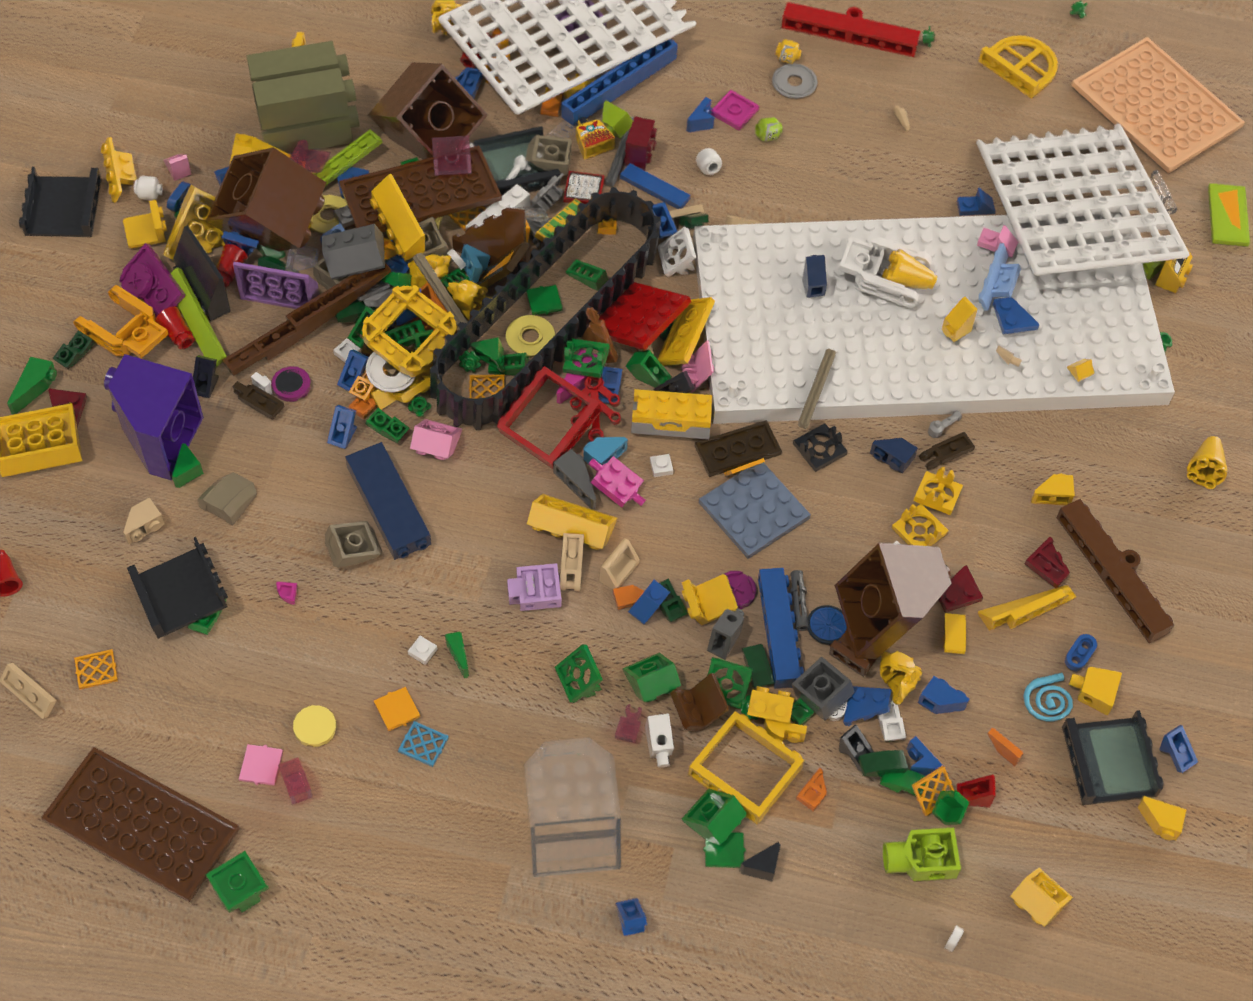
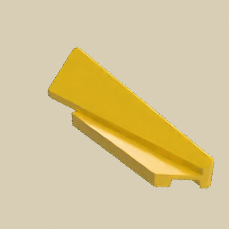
M1064 585L1057 589L1054 588L980 610L977 614L989 631L1005 623L1012 629L1075 599L1077 596L1068 585Z

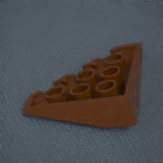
M505 208L501 211L502 215L498 217L491 215L483 220V225L478 227L474 224L465 229V234L461 236L458 233L453 235V249L462 254L464 244H468L490 256L489 265L526 241V211ZM525 253L524 256L521 258V260L519 261V263H520L521 261H524V262L526 261V253ZM519 263L513 270L512 274L518 273Z

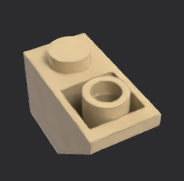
M150 498L131 507L123 531L129 545L140 541L147 534L155 532L165 525L161 513Z

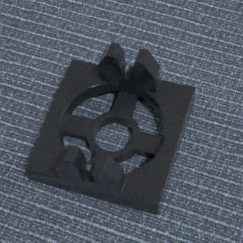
M824 423L793 440V445L815 472L847 455L848 451L842 444L841 432L836 434V426L829 428ZM823 435L828 437L829 440L826 442L818 441L815 436ZM808 440L813 444V446L809 449ZM822 445L825 447V451L822 453L817 452L814 447ZM834 445L835 451L830 456L827 452L828 448ZM814 455L822 456L824 459L816 458Z

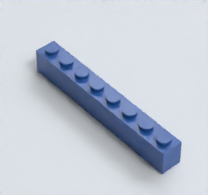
M669 39L621 63L561 103V117L572 127L576 126L579 119L583 117L588 118L603 108L606 100L608 102L614 101L677 59L678 44L674 40Z

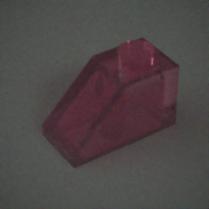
M298 757L278 764L292 805L313 797Z

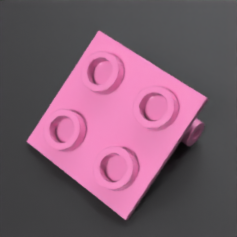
M709 340L691 355L688 364H682V372L687 371L695 388L691 392H694L713 373L714 367L712 365Z

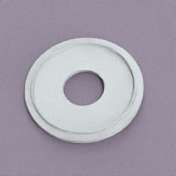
M375 352L368 358L366 363L367 377L376 388L382 391H402L409 387L415 377H410L401 372L396 376H387L383 372V366L387 363L386 360Z

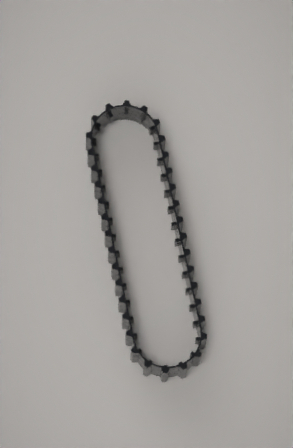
M611 187L610 192L603 194L592 193L591 200L587 204L580 203L578 205L575 216L569 214L566 217L564 227L556 226L554 228V237L552 239L545 237L542 241V249L540 251L533 249L530 254V261L528 263L521 261L518 273L508 274L506 285L504 287L497 285L494 288V296L492 298L485 297L482 300V308L479 311L473 309L470 312V320L467 323L460 322L457 325V333L454 336L447 334L443 348L434 350L433 367H430V398L437 399V413L439 416L446 414L453 420V426L455 427L465 424L473 425L475 430H481L484 424L494 422L498 425L499 419L506 411L510 410L511 404L519 399L522 395V390L525 386L530 385L537 371H541L544 366L552 371L555 361L562 362L564 360L565 347L567 348V341L583 337L591 322L586 314L587 308L593 307L598 312L597 314H599L600 318V314L604 313L607 308L611 307L613 301H616L619 296L623 295V290L628 289L634 283L635 278L642 279L645 276L646 266L654 264L661 217L654 215V203L652 201H644L638 197L635 190L627 193L618 191L616 187ZM610 219H613V221L629 223L637 227L645 235L646 242L498 393L480 399L465 398L451 392L443 384V375L459 360V356L463 355L464 351H468L471 347L470 344L476 342L592 226L602 222V220L610 221Z

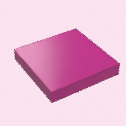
M730 89L715 105L710 115L740 131L759 110V105Z

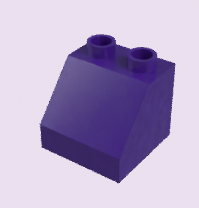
M124 354L117 368H109L104 380V388L109 390L112 398V411L117 412L122 430L148 473L172 481L181 445L186 444L189 447L204 418L192 373Z

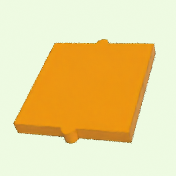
M406 686L392 693L388 692L387 695L374 700V704L388 731L402 725L406 726L408 722L421 717Z

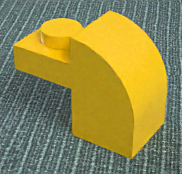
M764 719V729L774 739L778 738L782 742L783 739H787L792 743H804L807 726Z

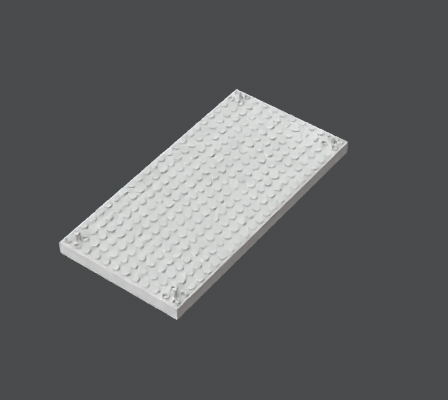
M1121 212L1111 213L1112 217H1123ZM1103 214L1092 215L1094 220L1105 219ZM1008 215L694 226L693 244L696 255L699 298L712 297L715 300L703 328L704 343L709 340L712 365L714 367L712 375L708 377L710 395H712L713 424L750 423L765 420L767 422L798 421L825 351L828 348L835 350L836 354L811 420L953 414L956 411L965 414L1169 405L1175 393L1143 264L1034 275ZM1084 216L1074 217L1076 222L1086 221ZM1066 218L1056 219L1058 224L1068 223ZM1048 220L1038 221L1040 226L1050 225ZM1028 222L1020 223L1022 229L1032 227ZM1005 225L1017 239L1018 245L1013 257L1008 256L1006 264H1019L1021 267L1011 297L1039 323L1038 330L1002 334L993 307L994 299L1009 297H993L988 311H984L979 303V293L982 292L984 280L988 276L989 267L993 263L995 254L994 251L977 246L983 228L1001 233ZM1132 234L1122 235L1124 240L1134 239ZM1113 236L1103 237L1105 242L1115 241ZM850 237L866 243L881 237L929 254L932 258L929 269L937 275L934 287L932 289L909 288L920 295L917 305L914 307H907L861 291L855 282V275L838 270ZM1095 238L1085 239L1087 244H1097ZM1077 240L1066 241L1069 247L1079 246ZM1058 242L1048 243L1052 249L1060 248ZM1029 245L1031 251L1042 250L1040 245ZM825 255L827 278L825 296L806 298L802 282L805 257ZM882 259L876 276L882 277L885 268L888 269L890 261ZM963 297H966L978 309L973 328L970 333L953 342L942 331L944 318ZM998 345L1021 359L1020 366L1017 367L1011 363L1008 365L996 352ZM1082 359H1091L1094 375L1078 382L1067 369V366Z

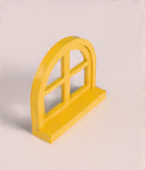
M1010 36L998 41L991 48L985 46L981 49L978 60L1031 99L1053 81L1058 68V61L1052 49L1042 41L1028 36ZM1011 46H1027L1035 50L1024 57L1012 49ZM1005 49L1021 61L1014 66L998 54ZM1040 53L1048 63L1047 73L1031 62ZM1028 65L1043 77L1035 81L1022 72L1021 69Z

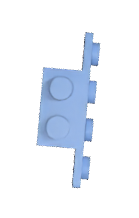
M1000 243L995 251L994 260L989 267L988 276L984 280L982 292L979 293V303L984 311L989 310L993 297L1012 296L1021 271L1019 264H1006L1008 252L1004 243Z

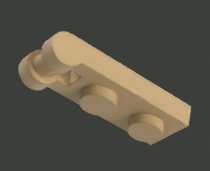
M563 534L560 590L562 591L574 589V591L580 592L584 534ZM567 575L575 576V581H567Z

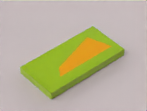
M1209 183L1208 196L1212 243L1248 247L1250 235L1245 186Z

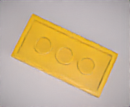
M712 297L691 299V303L675 319L658 357V361L663 366L688 364L715 303Z

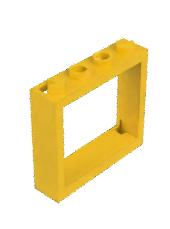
M734 711L691 763L688 775L707 789L735 795L747 812L745 817L758 825L801 771L804 759L798 752L788 749L780 739L771 737L763 727L756 726L750 722L746 715ZM734 725L791 765L760 806L754 804L702 766L703 762Z

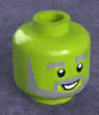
M775 117L761 118L755 125L756 136L761 141L777 140L783 131L782 124Z

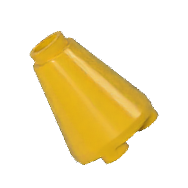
M902 249L891 252L888 259L890 261L889 267L884 269L882 278L905 285L907 288L932 289L934 287L937 275Z
M1210 436L1201 444L1187 465V478L1207 489H1214L1225 481L1228 472L1221 440L1218 437Z

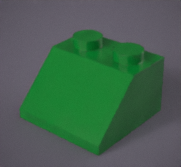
M660 652L622 668L636 696L643 702L654 701L657 696L671 693L676 688L682 686L675 664Z
M708 789L681 820L702 838L707 839L711 843L721 845L727 840L729 834L741 824L747 812L735 795Z

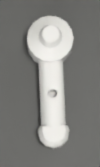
M522 154L515 158L514 167L506 180L514 179L519 171H530L529 162L525 160L526 157Z

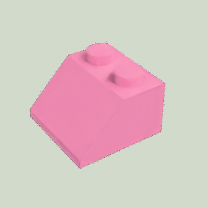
M424 419L414 427L410 449L416 450V453L421 455H427L428 453L434 455L436 459L446 460V458L448 459L453 455L462 433V428Z

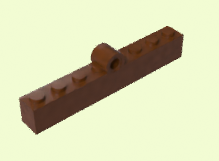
M1081 499L1061 507L1056 517L1147 642L1150 644L1168 635L1174 626L1173 620L1162 609L1159 600L1151 594L1147 584L1142 582L1137 575L1136 569L1141 561L1140 555L1134 550H1125L1123 552L1118 550L1111 536L1106 534L1101 523L1094 518L1089 507Z

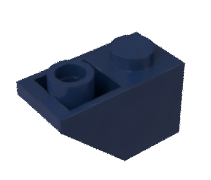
M825 255L805 257L802 282L806 298L825 296L827 287Z
M903 438L874 440L870 454L875 459L889 465L891 469L903 474L915 459L918 447Z

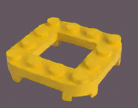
M416 285L396 286L392 289V294L370 317L365 318L362 338L371 350L398 371L410 377H416L426 371L433 363V352L435 349L443 348L445 336L447 334L453 336L456 334V321L450 311L447 313L422 294L420 288ZM406 308L435 329L419 348L411 353L384 333Z

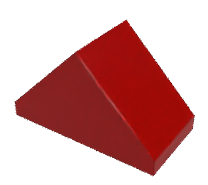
M992 774L958 783L957 791L970 802L968 806L990 808L995 798V776Z

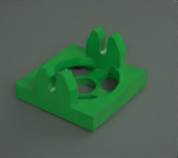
M579 339L567 341V348L565 347L564 352L565 363L563 373L601 378L610 350V344ZM581 348H587L586 353L581 355L574 354ZM593 349L599 351L597 357L593 356ZM589 356L592 360L589 363H584L581 361L582 358ZM572 361H579L581 368L573 364Z
M586 644L579 646L554 667L570 703H575L581 697L595 696V691L602 690L599 684L603 681L602 676ZM578 667L580 669V676L578 679H575L573 672ZM589 669L590 678L586 684L583 678L585 671ZM573 681L577 682L580 689H574L570 683Z
M712 657L708 675L710 673L715 674L720 669L728 668L725 676L716 678L727 705L742 709L741 701L745 700L753 668ZM734 670L741 676L743 685L735 683L732 677ZM723 679H730L733 687L731 689H724L721 681ZM732 690L741 691L736 697L727 698L728 692Z

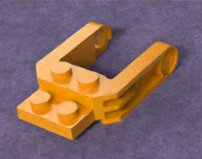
M114 285L108 291L109 297L113 302L135 317L123 326L115 336L82 316L73 321L77 330L93 339L95 343L115 356L133 353L142 359L169 335L167 329L155 322L156 317L151 306L118 285Z

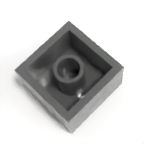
M822 656L792 683L795 696L798 699L801 698L824 721L854 694L852 681Z

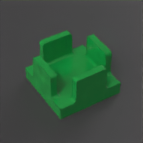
M246 851L206 874L214 892L225 910L227 909L229 913L239 908L241 913L259 903L261 901L259 895L269 889Z

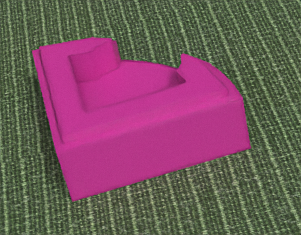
M276 582L280 598L294 605L298 588L297 583Z

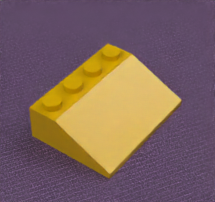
M72 403L0 417L1 477L83 461Z

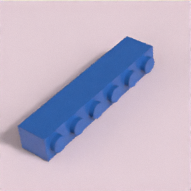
M784 568L759 569L758 585L774 689L793 688L792 683L804 673L803 667L799 666V660H801L800 648H796L798 633L797 629H793L795 614L794 611L790 610V605H792L791 593L787 592L789 577L785 575Z

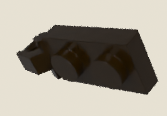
M237 381L232 386L233 392L238 395V399L271 420L284 408V403L254 384L245 386Z

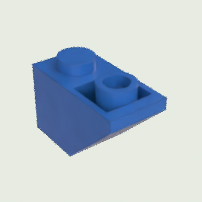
M933 676L921 693L918 703L934 714L964 711L970 698L964 692L951 687L945 680Z

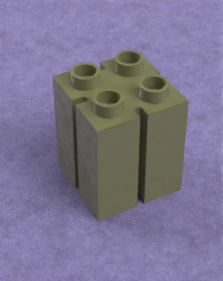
M333 41L246 55L251 82H253L252 89L261 130H266L262 132L264 142L288 154L353 142L351 128L360 127L356 105L348 106L347 102L356 101V93L353 80H343L342 78L350 76L346 54L336 55Z

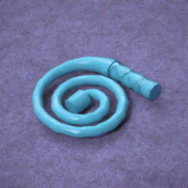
M1063 673L1036 678L1026 686L1023 695L1024 703L1029 713L1035 718L1046 722H1054L1069 715L1073 708V699L1062 687L1055 685L1045 686L1038 691L1035 699L1036 705L1041 712L1047 715H1056L1065 707L1064 698L1058 693L1048 694L1045 701L1048 709L1041 705L1040 698L1048 690L1061 692L1068 700V707L1061 715L1054 717L1040 715L1033 710L1029 701V695L1035 688L1041 687V685L1064 681ZM1052 697H1056L1060 701V706L1055 710H1052L1056 708L1054 700L1051 699Z

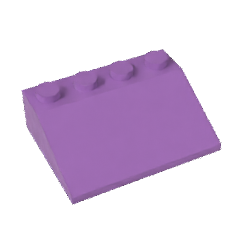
M239 262L233 263L242 300L297 309L320 295L318 283L309 275Z

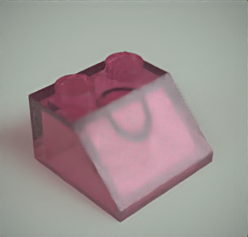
M469 136L432 138L435 175L472 173Z

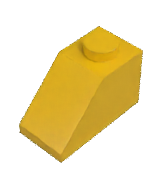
M963 297L944 318L942 331L953 342L970 333L973 328L978 309L966 297Z
M1053 474L1035 489L1031 503L1067 505L1072 503L1075 496L1073 475Z
M1146 796L1142 798L1138 804V809L1154 834L1160 835L1165 840L1176 841L1182 833L1186 809Z

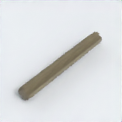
M423 253L416 254L413 257L414 262L447 312L450 311L454 315L456 326L460 322L467 323V320Z
M828 348L825 351L798 421L800 428L806 429L809 426L834 361L835 350Z

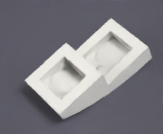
M891 701L890 712L877 715L884 741L906 739L903 718H900L899 707Z

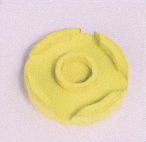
M320 705L309 706L302 709L296 715L293 721V730L297 740L303 745L320 747L327 744L333 738L336 730V720L329 709Z

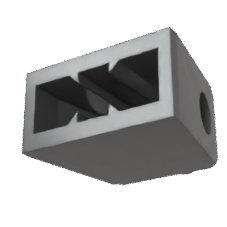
M737 608L736 611L726 609L712 628L707 648L708 652L726 660L742 630L745 618L744 612L741 609Z

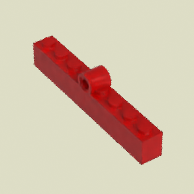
M787 2L781 24L783 29L909 57H915L921 32L919 30L864 19L863 11L858 7H850L847 9L846 14L792 2Z

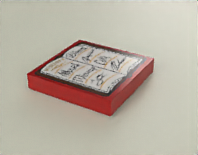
M569 171L563 202L571 203L577 199L581 203L587 204L591 200L592 193L602 194L605 175Z

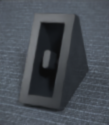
M777 842L742 862L740 866L741 874L773 881L781 846L780 843Z

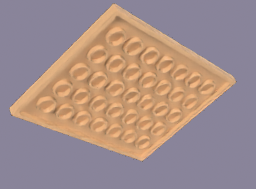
M1148 37L1073 80L1071 85L1114 125L1121 124L1127 137L1167 173H1170L1236 132L1245 123Z

